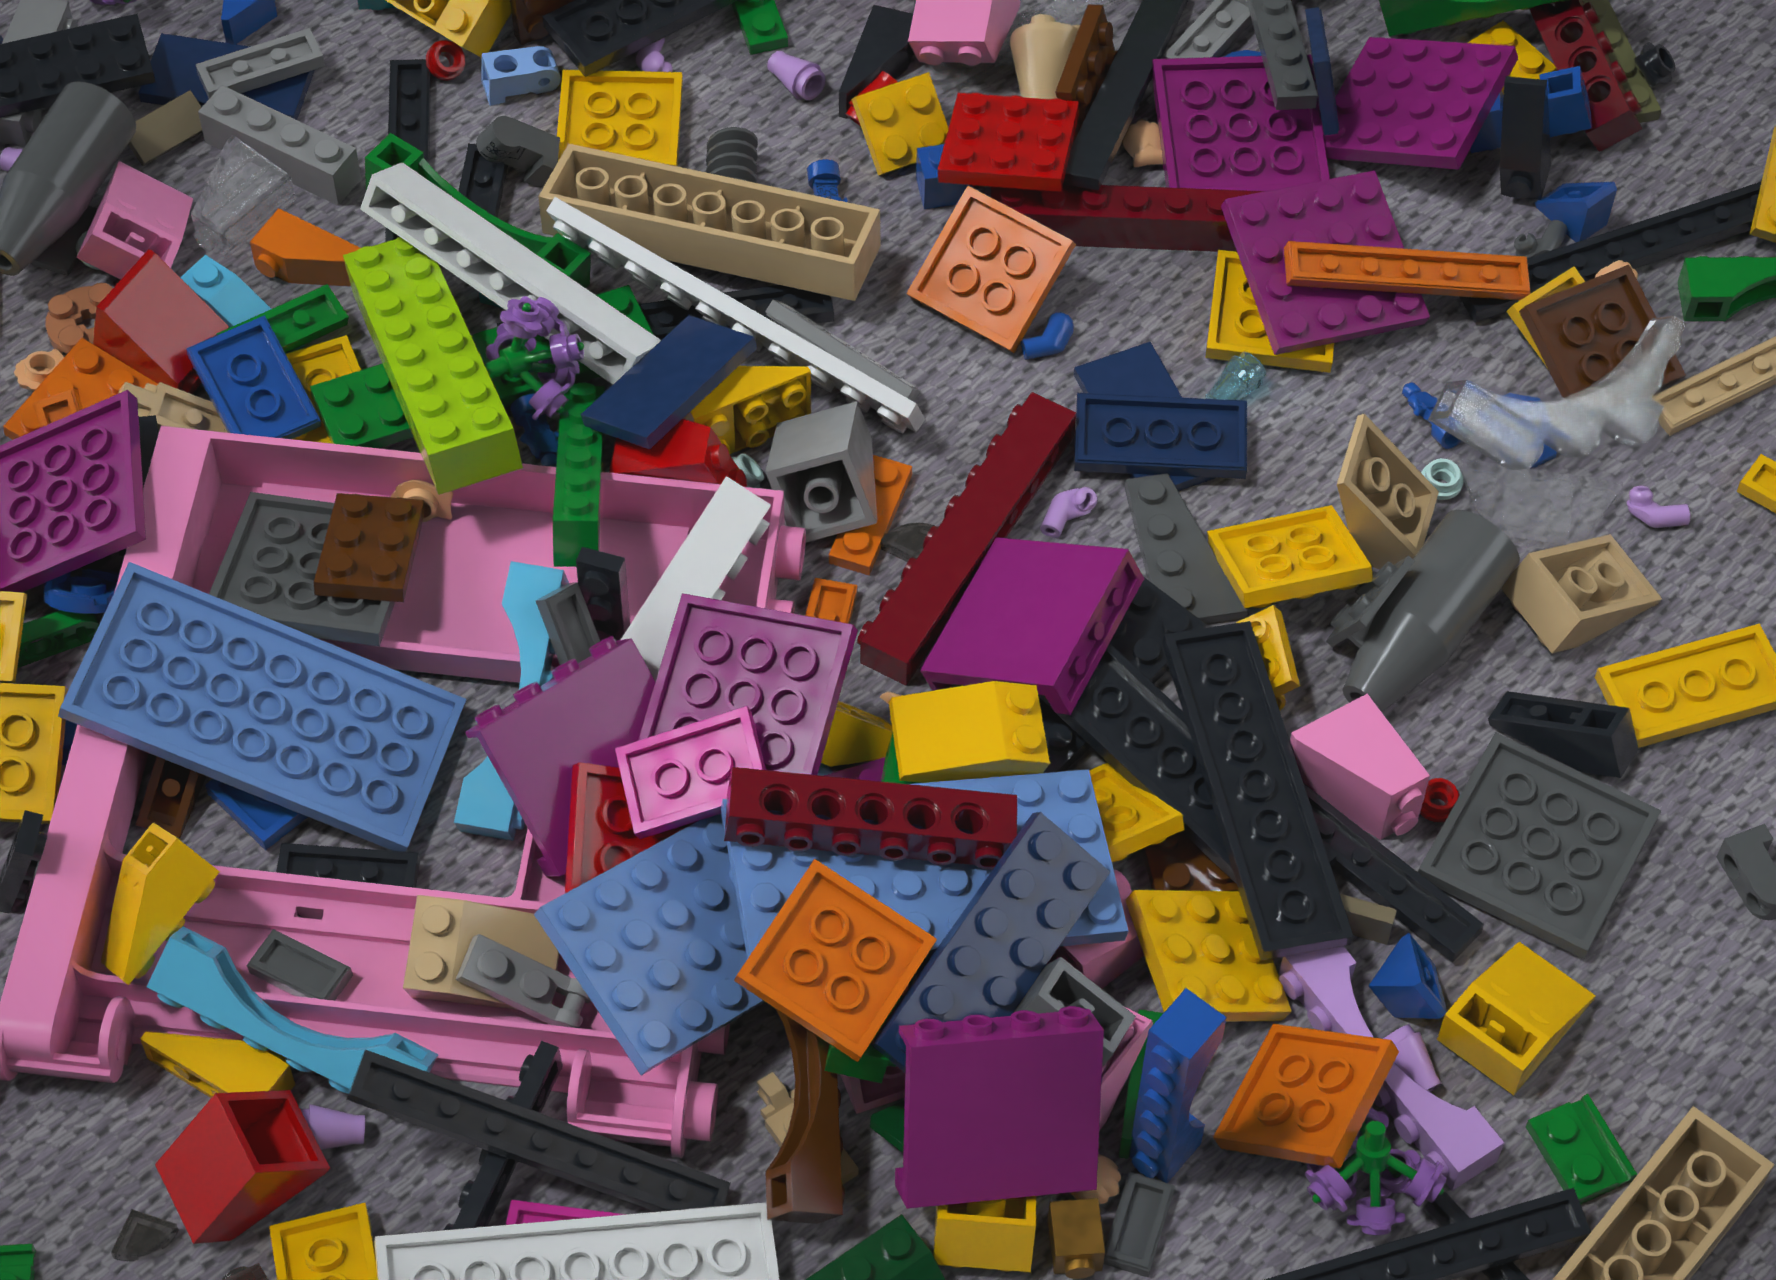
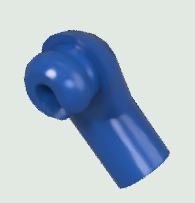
M1056 312L1048 318V324L1042 336L1022 339L1021 349L1025 360L1061 353L1074 332L1072 318L1065 313Z

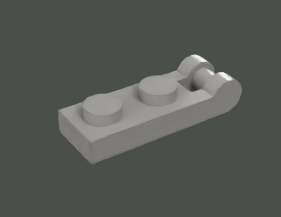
M481 934L472 938L456 977L457 981L550 1025L580 1028L583 1021L580 1013L584 1003H590L591 1001L576 978L566 976ZM555 992L566 996L563 1008L551 1004Z

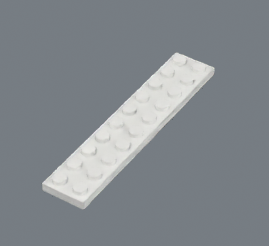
M554 197L546 210L555 221L553 226L555 230L582 248L588 245V248L598 254L597 258L606 265L616 270L623 265L625 270L633 274L632 278L650 290H654L656 285L660 286V289L668 294L667 298L679 307L689 310L691 305H693L698 312L704 315L702 317L704 320L724 327L728 325L733 330L754 336L758 348L756 349L757 351H760L762 346H764L775 356L774 360L782 366L808 367L811 371V381L828 392H832L833 388L836 387L841 390L840 393L847 397L845 400L848 403L858 401L861 411L865 413L868 412L870 407L875 409L876 413L883 418L881 421L902 434L906 428L917 432L925 421L917 403L560 199Z

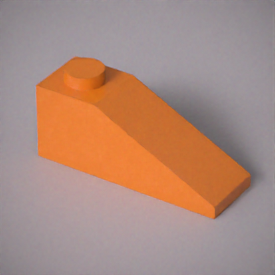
M278 208L250 241L255 267L267 277L273 278L276 276L288 283L351 286L343 255L355 252L360 247Z

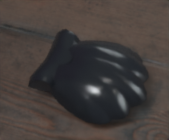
M1650 42L1646 43L1640 55L1635 57L1634 60L1648 85L1653 87L1658 83L1665 84L1671 82V73L1676 69L1671 54L1661 44L1654 46Z

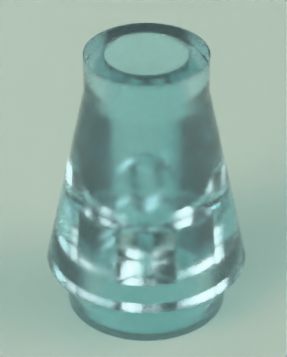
M1242 352L1239 356L1234 355L1211 390L1205 395V398L1241 400L1263 385L1262 379L1266 376V370L1261 362L1248 352Z

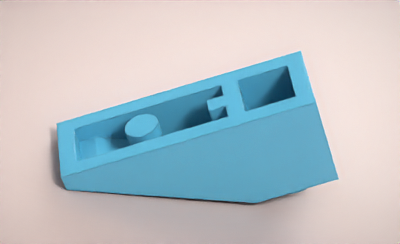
M204 255L180 277L229 328L271 309L235 273L207 255ZM305 344L302 345V346H300V347H298V348H295V349H293V350H291V351H289V352H287V353H290V352L299 350V349H301L302 347H304Z

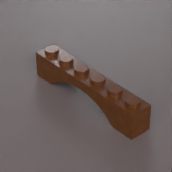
M776 1009L784 1024L792 1051L795 1092L794 1107L788 1132L777 1156L765 1171L767 1220L818 1224L843 1215L845 1189L841 1180L843 1141L839 1130L841 1093L838 1088L837 1073L824 1071L829 1043Z

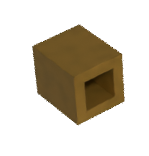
M1099 1199L1050 1201L1048 1228L1054 1274H1066L1071 1279H1083L1092 1276L1095 1271H1102L1105 1249Z

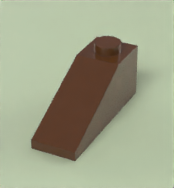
M157 756L136 825L148 829L152 823H155L175 837L181 838L206 776Z

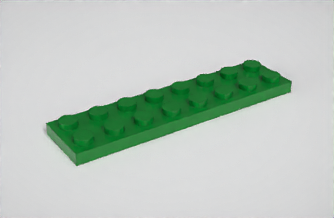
M629 285L596 295L653 334ZM497 327L471 335L483 363L490 361L486 356V348L494 343L498 335ZM537 334L535 337L536 347L534 350L529 351V353L532 354L550 349L549 340ZM578 361L580 371L575 375L574 384L601 377ZM383 363L310 386L312 399L332 444L382 448L414 437ZM529 372L542 386L544 385L539 379L538 372ZM507 374L491 379L504 408L510 406L519 397L536 393L520 376L509 378Z

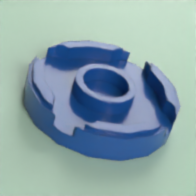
M97 568L82 570V576L71 577V572L43 583L44 601L52 608L65 612L82 614L105 613L114 595L120 573Z

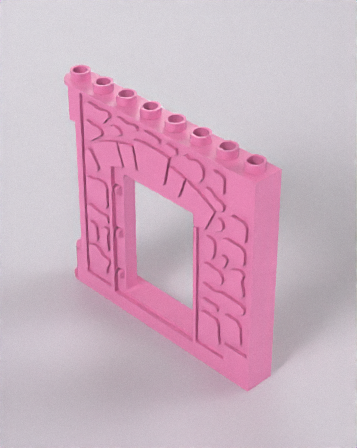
M161 426L143 488L146 540L127 547L116 588L128 563L131 562L209 594L250 492L335 503L337 493L391 497L399 484L409 480H422L432 485L434 483L421 453ZM522 464V469L453 490L451 520L436 517L427 522H422L404 602H395L380 647L328 639L320 640L391 669L520 683L519 646L512 623L502 606L511 561L564 570L569 583L578 582L576 567H554L553 507L556 467ZM609 472L601 473L600 551L625 558L630 624L721 484ZM744 487L771 504L763 517L770 524L756 546L748 541L741 553L748 557L736 578L733 580L726 576L719 586L721 590L726 592L722 601L794 613V601L778 600L775 598L779 578L801 579L805 556L806 528L785 526L784 491ZM553 655L550 671L560 666L556 655ZM77 725L47 832L46 844L38 864L0 1001V1080L10 1081L20 1072L115 1083L122 1075L124 1064H128L132 1044L142 1045L140 1038L146 1031L244 1041L242 1035L228 1028L218 1029L206 1024L201 1020V1014L185 1006L177 1008L162 1002L158 998L157 992L147 988L168 941L165 940L153 954L155 960L148 972L139 979L134 978L129 985L100 963L122 861L126 854H123V849L149 753L80 725ZM527 829L516 889L508 897L502 898L212 865L220 871L214 878L215 886L212 892L201 903L195 902L184 916V927L226 947L236 969L252 991L273 1010L296 1024L319 1033L345 1038H371L397 1033L438 1054L430 1071L434 1075L448 1080L518 1088L521 1084L519 1073L525 1058L529 1054L535 1055L540 1042L543 1041L559 1047L563 1067L551 1091L568 1093L567 1121L569 1124L615 1141L671 1147V1155L676 1158L684 1156L688 1139L708 1142L712 1140L717 1113L718 1084L698 1082L697 1079L702 1052L725 1055L730 1023L641 1076L592 1001L584 1003L580 1013L583 1017L580 1028L550 1025L516 1009L412 998L403 989L417 895L467 900L535 914L541 906L565 894L566 874L562 876L544 875L536 861L543 854L529 829ZM274 929L349 966L353 976L335 1001L294 996L250 974L247 964ZM559 953L557 971L571 978H576ZM555 992L552 1004L563 1008L566 996Z

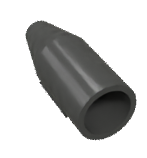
M86 82L67 84L4 177L0 189V273L15 276L29 264L69 276L79 259L76 258L77 241L83 233L89 230L98 209L89 206V204L136 132V122L132 113L112 93Z
M1452 510L1445 515L1413 559L1408 555L1394 565L1388 561L1376 575L1372 572V582L1359 584L1355 593L1360 597L1352 606L1348 604L1344 606L1334 617L1331 625L1335 629L1326 640L1333 647L1348 638L1359 647L1343 687V694L1349 703L1368 694L1380 711L1384 712L1448 661L1519 565L1520 557L1517 548L1500 528L1473 512Z

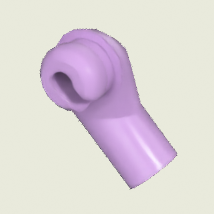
M665 38L638 51L636 64L641 71L672 72V65L664 61V56L660 53Z
M1636 486L1630 490V499L1626 502L1629 512L1649 527L1663 528L1689 525L1690 511L1687 504L1660 506L1652 500L1653 493L1648 487Z
M1082 487L1057 494L1052 499L1041 524V532L1044 535L1058 538L1066 521L1091 512L1097 504L1096 493L1089 487Z

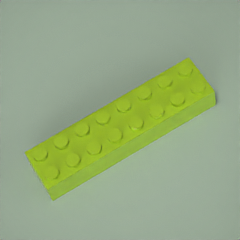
M401 237L374 246H365L355 252L343 255L353 295L438 495L522 469L523 466L514 428L438 263Z

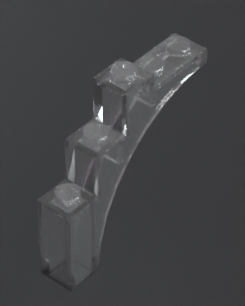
M1674 315L1652 318L1636 345L1612 371L1591 386L1562 399L1547 402L1523 401L1495 394L1469 380L1446 382L1428 420L1508 470L1530 469L1543 453L1544 445L1542 443L1566 458L1589 456L1601 441V431L1625 446L1647 444L1648 440L1655 435L1659 428L1658 419L1664 408L1663 405L1653 400L1652 396L1663 384V373L1670 358L1677 353L1681 346V335L1687 324Z

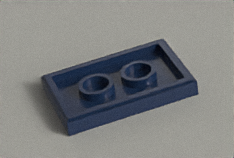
M1319 7L1305 9L1324 136L1338 134L1340 130L1322 11L1321 9L1319 10Z

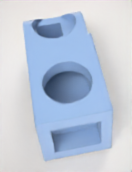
M544 46L482 53L481 81L490 106L505 103V97L528 94L529 92L539 94L553 91L561 82V76L554 55L549 48Z

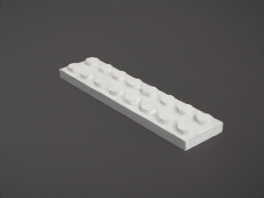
M766 1202L375 1236L374 1242L378 1280H780L772 1220H767Z

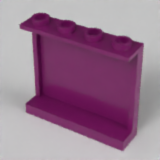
M996 537L969 586L964 591L949 621L945 624L933 649L925 659L920 671L932 691L950 688L952 684L965 686L990 681L1037 685L1038 694L1046 696L1055 713L1071 715L1141 586L1144 577L1129 549Z
M610 636L599 641L589 648L590 657L580 663H577L576 659H572L561 664L551 671L554 677L552 680L542 686L538 682H533L513 694L516 700L514 703L504 709H501L500 705H495L475 717L477 725L465 732L468 738L478 737L541 850L543 856L536 861L545 876H562L566 874L572 766L582 762L619 768L615 748L639 740L655 686V680L632 638L615 641L614 637Z
M1067 1006L1061 1008L1059 1012L1050 1013L1021 1010L1012 1013L1011 1016L990 1018L985 1015H969L963 1020L941 1022L936 1019H922L913 1025L899 1026V1034L906 1045L903 1167L895 1168V1187L907 1209L1097 1190L1104 1029L1090 1009Z

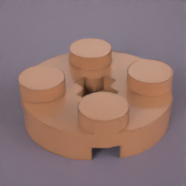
M97 283L93 286L79 287L64 294L56 295L49 301V312L46 316L45 325L50 343L54 349L59 350L62 355L63 352L67 354L81 338L93 344L95 327L86 329L84 324H79L88 318L95 319L96 306L113 289L112 286L107 283Z

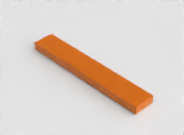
M1288 241L1284 246L1287 286L1522 300L1531 294L1528 263L1525 256Z

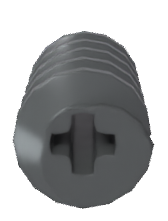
M727 127L712 134L707 142L706 173L757 183L755 174L757 172L756 148L758 147V138L750 130L740 127Z

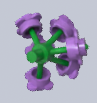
M523 296L521 300L511 299L508 301L507 311H502L500 314V319L504 323L497 327L498 335L494 343L486 348V356L490 361L484 363L491 379L507 374L509 378L520 376L536 392L529 401V404L536 410L532 418L537 420L542 415L552 418L557 413H562L564 406L569 401L564 394L573 386L575 375L580 371L578 360L584 359V344L581 342L578 334L572 335L569 333L566 324L557 318L559 314L558 308L548 299L539 297L535 301L527 296ZM553 328L560 331L559 334L550 336V349L532 354L529 353V351L534 350L536 347L535 337L537 334L546 337ZM529 372H538L539 379L544 385L542 386Z
M1371 1107L1351 1146L1353 1149H1356V1152L1350 1157L1345 1158L1341 1168L1307 1163L1308 1170L1305 1172V1176L1311 1183L1307 1190L1314 1203L1324 1210L1329 1208L1336 1210L1338 1208L1340 1211L1345 1212L1348 1207L1344 1201L1351 1200L1356 1195V1187L1354 1185L1357 1181V1171L1360 1169L1370 1174V1197L1361 1198L1356 1201V1215L1348 1216L1347 1223L1353 1226L1361 1225L1363 1233L1377 1236L1390 1233L1391 1225L1405 1221V1214L1396 1212L1395 1201L1387 1197L1392 1193H1405L1407 1196L1413 1197V1203L1420 1207L1425 1199L1432 1203L1438 1195L1443 1194V1186L1447 1178L1441 1175L1444 1167L1441 1162L1437 1161L1433 1164L1424 1158L1421 1160L1420 1155L1414 1150L1403 1152L1398 1149H1391V1143L1385 1137L1386 1128L1389 1124L1388 1117L1384 1112H1377Z

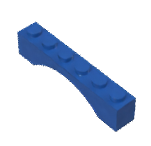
M1187 988L1184 989L1148 1031L1131 1136L1130 1158H1132L1134 1167L1148 1178L1156 1176L1165 1183L1172 1179L1201 1145L1205 1124L1191 1115L1189 1111L1200 1080L1222 1041L1227 1018Z

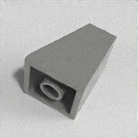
M858 401L777 423L765 473L772 490L784 491V516L787 526L806 528V542L877 524L872 437Z

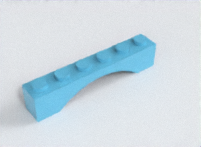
M511 561L502 606L512 623L519 646L521 666L520 690L533 682H538L542 686L554 678L550 669L553 655H556L536 600L564 586L569 581L564 570ZM487 756L478 767L463 778L454 823L460 832L514 841L516 829L522 830L525 822Z
M184 926L169 938L147 985V988L158 993L157 996L162 1002L177 1008L185 1006L201 1014L200 1018L206 1024L218 1029L228 1028L242 1035L244 1042L251 1047L263 1051L270 1049L286 1057V1062L293 1068L303 1072L314 1071L328 1078V1082L332 1087L344 1093H349L365 1049L429 1073L438 1056L437 1053L397 1033L371 1038H345L319 1033L294 1023L273 1010L252 991L236 969L226 947Z

